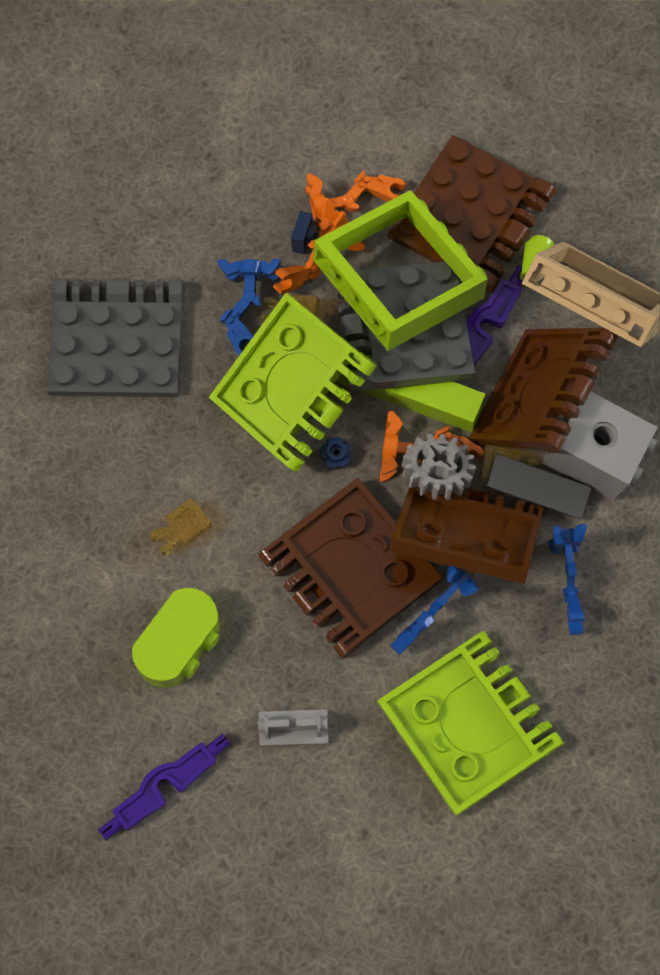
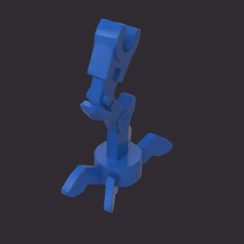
M278 258L272 259L270 264L266 261L254 259L235 261L229 264L228 260L224 259L217 261V264L230 281L234 282L239 277L244 279L243 297L232 310H226L220 318V322L227 326L228 338L238 356L242 353V346L245 343H249L253 338V335L240 319L251 305L254 304L258 308L262 307L261 300L256 295V280L264 278V275L274 282L280 279L275 274L276 270L283 267L280 266L281 261Z
M579 524L576 528L571 529L553 526V538L548 541L549 548L554 554H559L562 548H564L567 587L562 589L568 607L569 634H584L582 625L584 615L577 595L578 588L575 587L577 573L573 553L578 552L579 546L584 539L586 524Z
M454 566L449 567L446 578L450 584H453L430 605L428 611L423 610L420 617L406 627L397 636V639L391 643L390 646L399 655L408 648L423 629L425 630L430 624L435 622L433 616L458 589L464 597L478 591L479 588L476 582L462 569Z

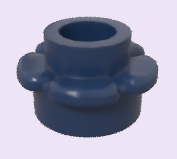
M334 437L329 439L327 444L322 445L320 456L324 459V464L327 467L338 469L347 466L351 462L352 458L350 455L353 453V449L349 442ZM338 450L340 454L334 455L333 452Z

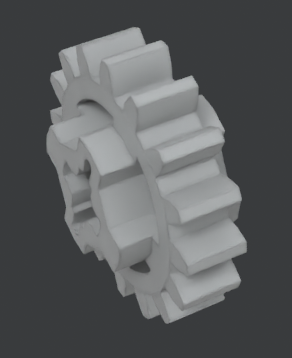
M427 434L426 441L417 437L415 438L414 446H407L401 466L404 468L403 478H410V488L419 486V495L421 496L426 494V492L432 493L433 500L437 499L438 494H443L446 500H450L452 492L461 496L464 488L469 489L476 466L473 465L475 457L474 455H466L467 445L457 446V438H453L449 442L446 441L445 434H441L439 439H434L431 434ZM418 460L421 461L420 467L418 466V463H417Z

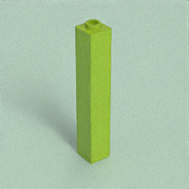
M341 374L336 382L350 387L348 378ZM456 382L361 391L470 433L473 431L482 412L486 395L483 392Z

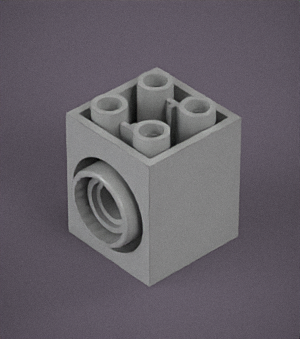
M590 392L585 404L578 406L581 410L578 417L565 418L564 420L572 429L568 436H563L566 441L559 453L548 452L542 464L578 483L592 487L591 490L614 500L620 493L625 495L631 486L634 487L643 471V468L639 466L645 457L648 458L657 443L653 436L658 427Z

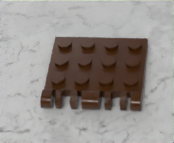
M452 135L414 194L419 200L421 199L427 204L429 212L435 219L441 221L446 226L448 234L454 241L460 243L465 248L468 257L473 263L484 270L488 279L486 292L492 293L499 282L498 278L503 276L505 270L494 260L486 258L487 255L491 253L506 262L512 261L515 257L512 250L519 251L530 234L528 227H534L537 222L533 214L518 208L519 205L522 203L541 213L547 207L546 203H549L556 193V188L549 182L541 178H533ZM407 217L392 225L388 232L389 239L433 263L445 262Z
M605 328L526 329L469 439L478 446L543 449L549 453H559L566 441L563 436H568L572 428L566 422L557 420L558 415L566 418L578 417L581 411L578 406L585 404L594 386V382L591 379H597L601 372L597 366L586 361L588 358L596 362L606 361L610 354L608 350L613 349L618 335Z
M359 478L352 481L264 548L259 554V558L267 567L277 562L270 570L277 577L285 573L295 562L301 566L302 569L290 577L283 586L287 592H292L310 577L311 581L293 596L294 601L307 616H311L324 606L327 601L331 603L313 619L312 623L316 628L325 625L337 612L342 616L344 621L332 628L325 637L330 644L342 637L350 628L353 630L333 647L342 659L354 652L363 642L442 582V576L428 560L406 557L400 553L389 551L391 538L397 523Z
M419 486L409 487L391 538L389 551L400 553L406 557L430 560L439 565H450L466 569L472 573H483L499 577L508 582L525 584L544 506L531 503L529 513L523 512L525 501L518 500L514 510L504 508V496L497 495L495 505L488 504L490 493L472 488H467L464 498L452 492L450 500H446L443 494H438L437 499L433 500L432 493L426 492V494L421 496L419 495Z

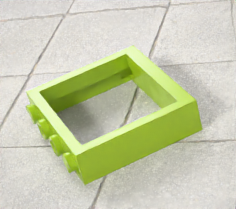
M411 190L314 240L313 261L387 351L484 299L488 280L484 270L473 263L468 257L465 248L460 243L454 241L448 234L446 226L441 221L435 219L429 212L427 204L423 200H419ZM407 217L463 283L395 319L340 252Z

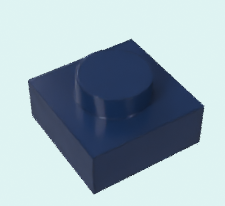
M299 212L291 237L292 252L305 255L307 245L312 240H315L317 227L313 226L312 213Z

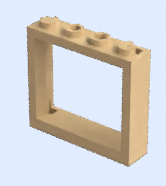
M560 242L537 253L522 282L523 285L639 347H642L660 332V292L565 242ZM563 261V262H565V263L568 264V265L565 266V265H563V264H561V263H559V262ZM544 278V280H543V282H542L541 285L538 284V283H536V282H538L539 280H541V279ZM635 324L644 330L640 338L631 333Z

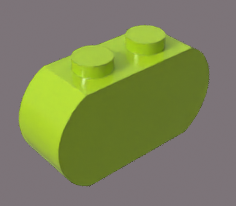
M182 588L171 594L132 647L133 661L145 681L156 687L170 688L179 685L185 677L190 679L200 666V662L197 660L205 650L210 652L220 639L218 634L220 631V617L211 597L195 588Z

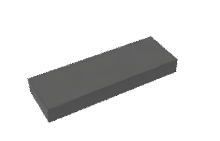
M498 454L495 455L485 486L576 519H582L592 488Z

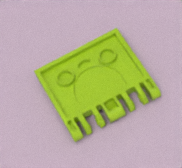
M285 293L209 398L284 465L294 472H298L305 463V460L290 449L288 445H292L300 453L309 457L313 450L307 443L296 437L297 433L301 428H304L310 436L321 440L325 433L309 421V417L313 416L318 422L330 429L344 411L339 404L326 394L330 390L339 399L348 404L353 397L347 390L341 388L335 382L343 374L352 384L361 387L365 380L349 368L348 365L351 363L367 376L371 375L377 365L292 295Z
M485 631L478 633L377 700L378 705L455 817L564 744L557 732L550 734L535 745L532 743L552 728L549 721L541 722L527 734L522 729L520 724L534 717L540 710L536 703L531 704L513 716L511 711L531 698L518 677L512 678L496 690L493 688V685L513 671L509 665L499 667L487 677L480 668L496 660L500 654L498 649L493 647L476 659L472 658L493 643Z

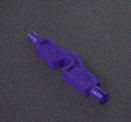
M522 266L516 267L509 280L502 279L488 302L476 308L468 318L466 324L474 367L493 343V337L480 326L483 323H488L498 328H502L505 325L513 306L521 296L522 288L520 285L523 281L520 279Z
M222 733L207 746L199 743L176 762L165 763L154 768L143 779L139 790L113 809L112 812L115 817L97 830L106 841L123 827L129 831L143 819L166 805V800L158 788L161 782L169 781L178 792H184L204 772L216 764L214 757L231 745V743Z

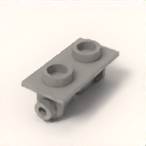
M327 709L259 712V746L329 744Z

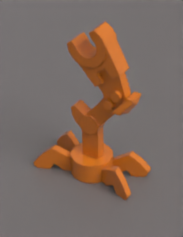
M363 170L354 179L355 184L346 195L330 198V200L335 205V210L346 209L349 212H358L359 205L355 201L364 191H368L372 195L389 202L399 196L393 194L391 190L403 191L405 182L399 178L380 174L378 177L365 176V170ZM309 173L306 177L308 186H306L305 191L307 195H310L309 201L313 218L316 221V225L321 229L318 232L320 238L328 233L332 227L329 224L330 219L322 216V205L325 199L324 194H322L323 181Z
M325 198L322 205V216L330 219L329 224L332 227L328 232L330 233L349 223L344 211L339 212L335 210L333 202ZM314 240L308 244L312 249V253L306 265L282 267L276 270L275 274L282 281L274 284L273 288L280 294L284 295L302 287L303 283L310 278L314 281L318 278L321 271L313 261ZM360 241L347 249L350 251H363L365 245Z
M389 411L385 425L382 468L379 481L382 483L391 479L397 472L396 454L404 455L408 445L414 446L412 443L398 441V434L401 432L403 423L394 411ZM449 426L436 431L434 439H439L441 434H445L446 441L449 442L453 438H457L458 447L468 446L466 455L474 454L480 460L483 458L485 453L480 446L474 444L463 435L459 437L448 432Z

